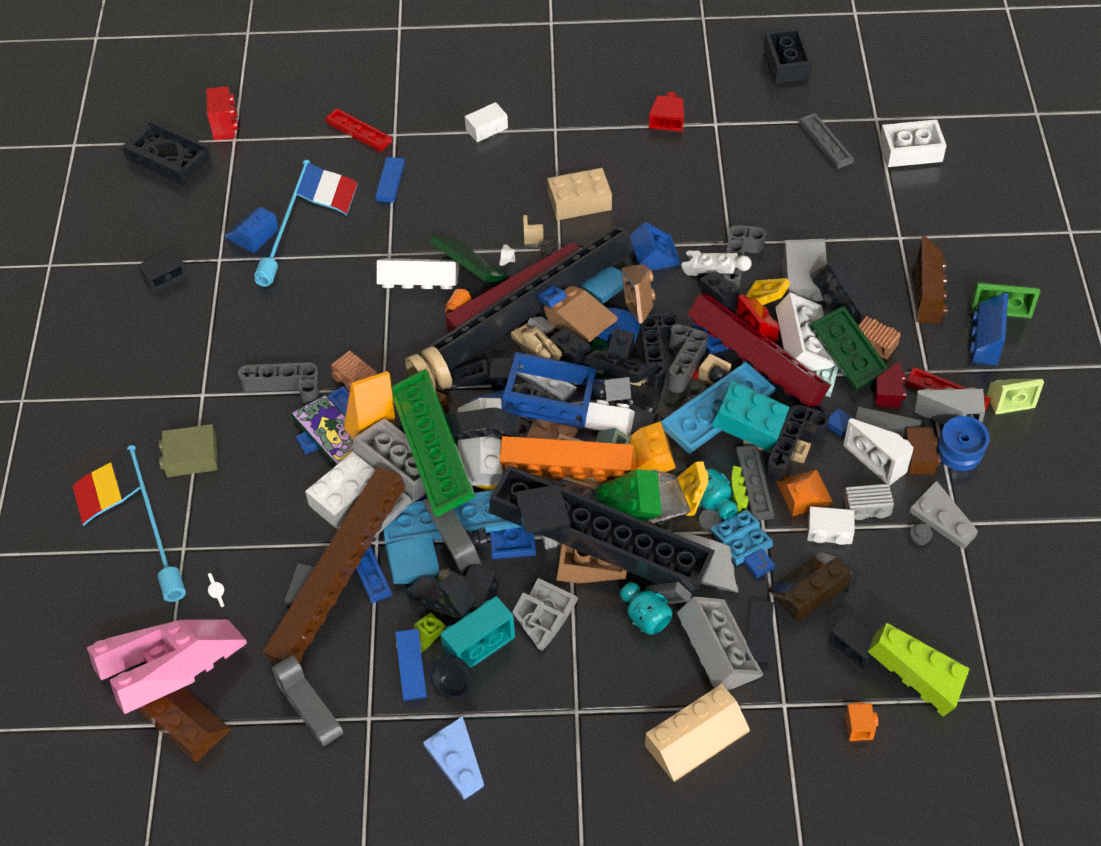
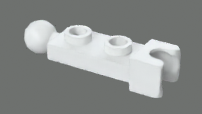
M687 251L686 254L689 256L690 261L681 264L683 271L687 275L698 276L699 273H713L715 271L733 274L736 267L740 271H747L750 269L752 262L748 256L738 257L737 253Z

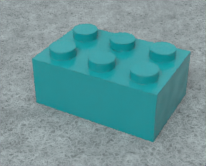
M731 381L723 395L712 426L770 452L779 437L790 407Z
M497 596L491 600H486L481 604L480 608L472 613L465 614L459 622L449 625L440 634L443 655L457 656L472 668L515 638L513 614Z

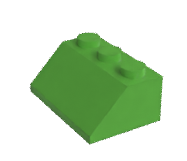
M974 282L971 291V313L978 311L981 302L1000 294L1008 293L1007 316L1032 318L1040 294L1039 288Z

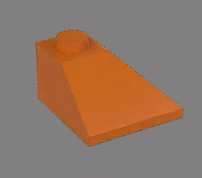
M817 469L776 481L792 516L809 512L810 507L824 508L833 505V501Z

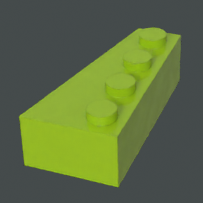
M888 623L882 626L875 633L868 652L891 672L895 671L903 679L902 682L908 687L912 686L921 694L920 697L925 702L932 703L938 709L937 712L943 717L956 708L970 668Z

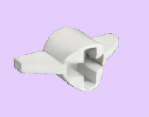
M508 245L503 246L500 259L501 266L508 262H515V249H511Z
M209 573L208 576L211 584L208 587V593L213 598H217L220 606L224 607L221 599L224 587L219 582H215L212 574Z

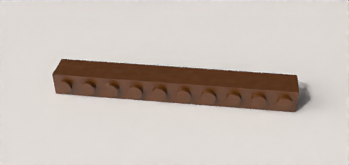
M379 467L376 468L263 650V653L272 663L278 664L290 655H293L298 663L301 661L305 650L312 643L319 627L325 622L330 609L336 604L339 594L348 584L353 571L359 566L361 558L366 550L370 548L377 532L381 530L384 520L393 510L398 497L402 495L406 485L399 474Z

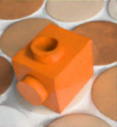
M854 702L848 704L845 718L849 741L873 740L876 726H878L877 712H873L872 703Z

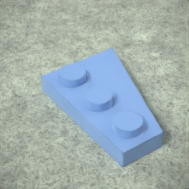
M463 716L423 742L426 750L464 800L484 787Z

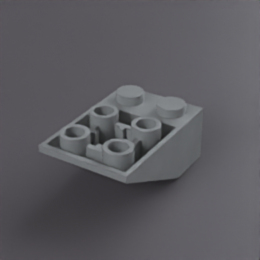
M969 387L966 389L945 388L944 390H933L926 388L918 390L915 413L943 425L951 418L957 416H969L982 423L985 414L983 389Z

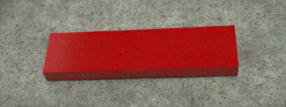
M338 108L325 118L327 124L380 152L392 143L391 136Z
M916 367L912 368L905 381L906 386L916 390L926 388L933 390H944L945 388L966 389L963 386ZM984 395V406L986 411L991 401V398Z

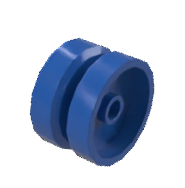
M969 416L951 418L945 423L936 448L937 453H940L941 462L957 471H967L975 468L981 462L989 444V432L985 425L975 418Z

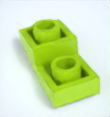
M733 466L731 501L737 505V515L742 512V508L747 509L749 496L745 495L746 487L743 486L745 477L741 476L742 468Z
M432 613L414 624V629L419 630L421 653L436 641L446 628Z

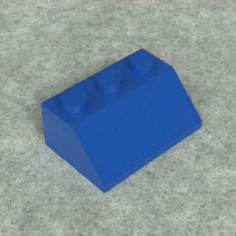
M1003 293L981 302L978 311H974L972 323L976 324L972 327L971 338H974V341H971L970 353L973 354L972 362L997 366L1005 342L1008 293Z

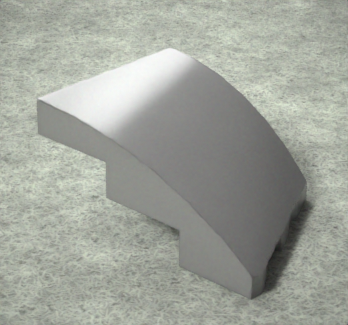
M681 532L680 536L715 550L710 568L702 584L738 593V586L734 576L735 569L731 561V548L728 545L711 539Z
M538 578L529 595L522 593L512 613L537 648L543 651L566 621L578 598Z

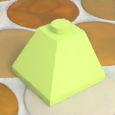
M1008 379L991 382L987 397L991 398L990 403L994 413L1001 414L1035 408L1044 381L1043 379Z

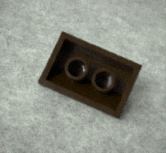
M820 552L768 588V591L798 622L845 589L850 584L851 572L836 556Z

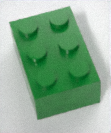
M635 469L597 487L599 503L645 522L662 515L658 472Z

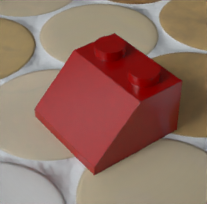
M740 295L738 298L737 316L772 342L777 341L780 326L769 315L767 308L762 306L756 299Z

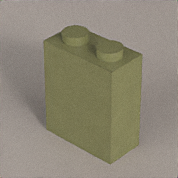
M213 424L162 431V440H159L160 452H163V457H159L161 470H165L167 477L218 470L217 437Z

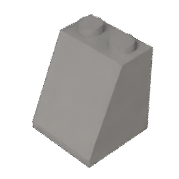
M825 239L785 240L782 273L783 278H787L790 282L786 290V296L789 293H793L810 301H825L823 294L815 286L810 274L827 264Z

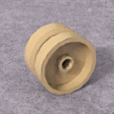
M434 346L422 350L421 356L413 354L405 359L409 377L427 369L435 389L443 391L452 386L449 369L442 355Z

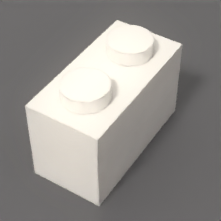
M495 102L466 115V130L476 142H479L507 129V114Z
M597 400L596 403L589 402L585 428L595 431L617 428L630 436L635 411L629 409V405L617 403L615 407L609 406V402Z
M810 507L807 541L817 543L830 542L840 545L852 544L854 536V510Z

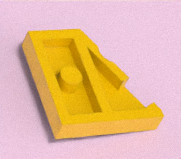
M787 278L755 280L746 296L758 300L761 305H765L782 298L790 282Z
M695 462L676 477L685 516L695 515L707 487L708 472L705 469L704 462Z

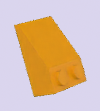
M388 371L351 383L344 429L352 439L383 418L394 425L395 413Z
M661 421L642 427L630 436L629 444L634 446L636 453L635 469L655 471L660 474L676 468Z

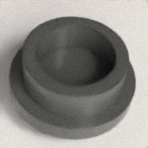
M916 524L910 530V537L915 544L924 545L932 539V530L925 524Z

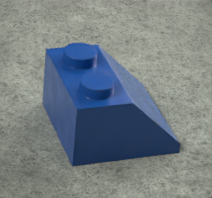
M263 207L254 209L225 234V238L255 253L279 230L276 215Z
M644 222L630 235L637 257L636 261L639 265L645 264L650 270H658L681 264L672 237L666 232Z

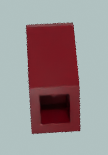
M896 363L877 377L874 389L875 407L900 408L902 400L906 399V388L902 387V384L905 383V371H902L901 363Z

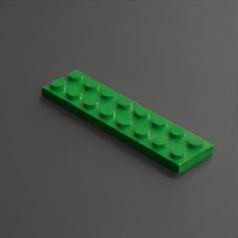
M424 369L392 386V397L434 515L438 517L475 498L474 490L430 373L427 369Z

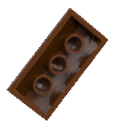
M922 236L916 260V322L941 324L942 316H946L947 304H944L947 289H943L947 279V275L943 274V271L946 269V260H943V251L926 236Z
M183 687L136 709L195 763L231 730Z

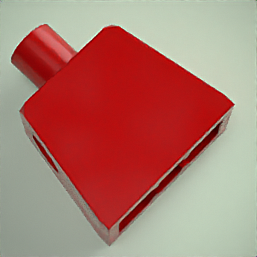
M668 92L666 96H657L649 113V128L683 132V99L677 97L674 92Z

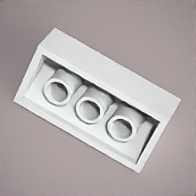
M391 258L377 260V284H382V288H394V284L402 285V288H413V285H421L422 289H433V285H441V289H452V286H456L458 282L459 263L455 260Z
M789 293L775 307L784 350L812 371L833 367L835 365L834 361L809 327L810 323L824 316L822 305Z
M479 398L459 407L458 412L493 407L501 409V398ZM494 436L458 440V450L471 485H498L502 478V465L499 462L502 440Z

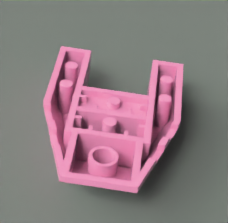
M178 620L95 642L94 645L87 647L93 668L101 680L139 663L146 662L142 666L128 672H123L117 677L110 679L116 702L124 714L193 683L195 681L194 677L204 669L208 672L214 667V662L222 656L226 659L247 644V642L229 620Z

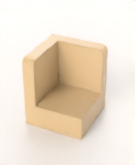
M523 215L524 243L544 244L543 224L528 225L527 215Z
M709 354L699 367L698 380L712 386L715 383L708 378L712 371L720 366L728 375L731 372V364Z

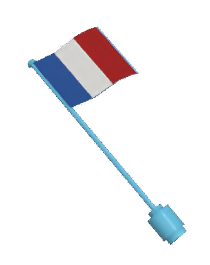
M309 160L303 161L302 172L270 257L260 259L255 271V282L258 285L266 287L274 280L278 264L273 257L296 196L298 195L313 203L335 209L347 216L358 185L357 182L348 177L310 164Z

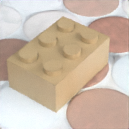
M603 168L547 178L548 196L556 220L612 210V193Z

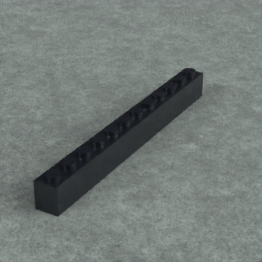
M616 225L430 346H434L439 351L449 370L455 369L458 364L470 359L472 355L487 348L489 344L497 339H501L504 334L518 328L521 323L529 318H533L538 312L543 310L545 304L539 301L538 295L553 285L564 291L570 286L579 288L584 282L596 277L598 273L611 267L616 261L625 258L634 250L628 230Z

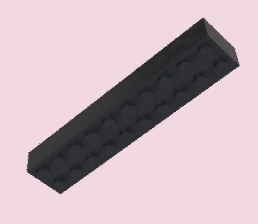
M508 465L490 497L489 513L523 527L515 499V492L556 484ZM559 486L570 519V526L535 533L654 583L679 582L692 594L691 598L697 596L710 568L715 550Z

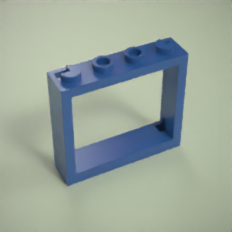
M516 352L503 395L501 409L514 415L584 428L596 370L588 366ZM517 372L585 385L586 390L583 404L577 405L512 392ZM508 402L513 403V406H508ZM576 416H581L582 420H578L575 418Z

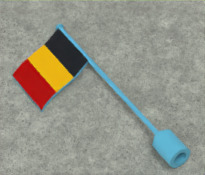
M129 445L127 451L87 474L73 485L82 524L85 526L97 515L123 502L141 489L164 568L157 575L165 601L175 602L185 596L184 584L179 569L168 566L134 452L136 448L134 445Z

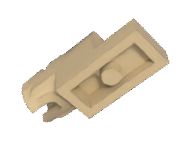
M526 323L511 332L512 339L526 354L558 361L561 359L562 352L537 326L531 328Z

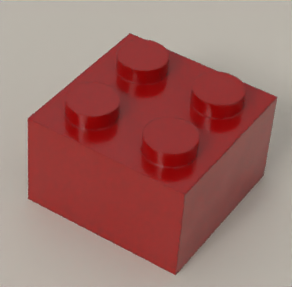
M228 86L206 89L207 115L213 139L236 138L235 130H238V122L235 118H238L237 108L233 106L235 104L233 93L230 94Z

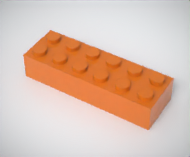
M502 436L499 462L505 471L508 465L539 478H542V475H548L553 479H564L565 476L572 477L573 480L577 481L593 478L596 482H607V479L614 480L635 470L636 453L634 446L630 444Z

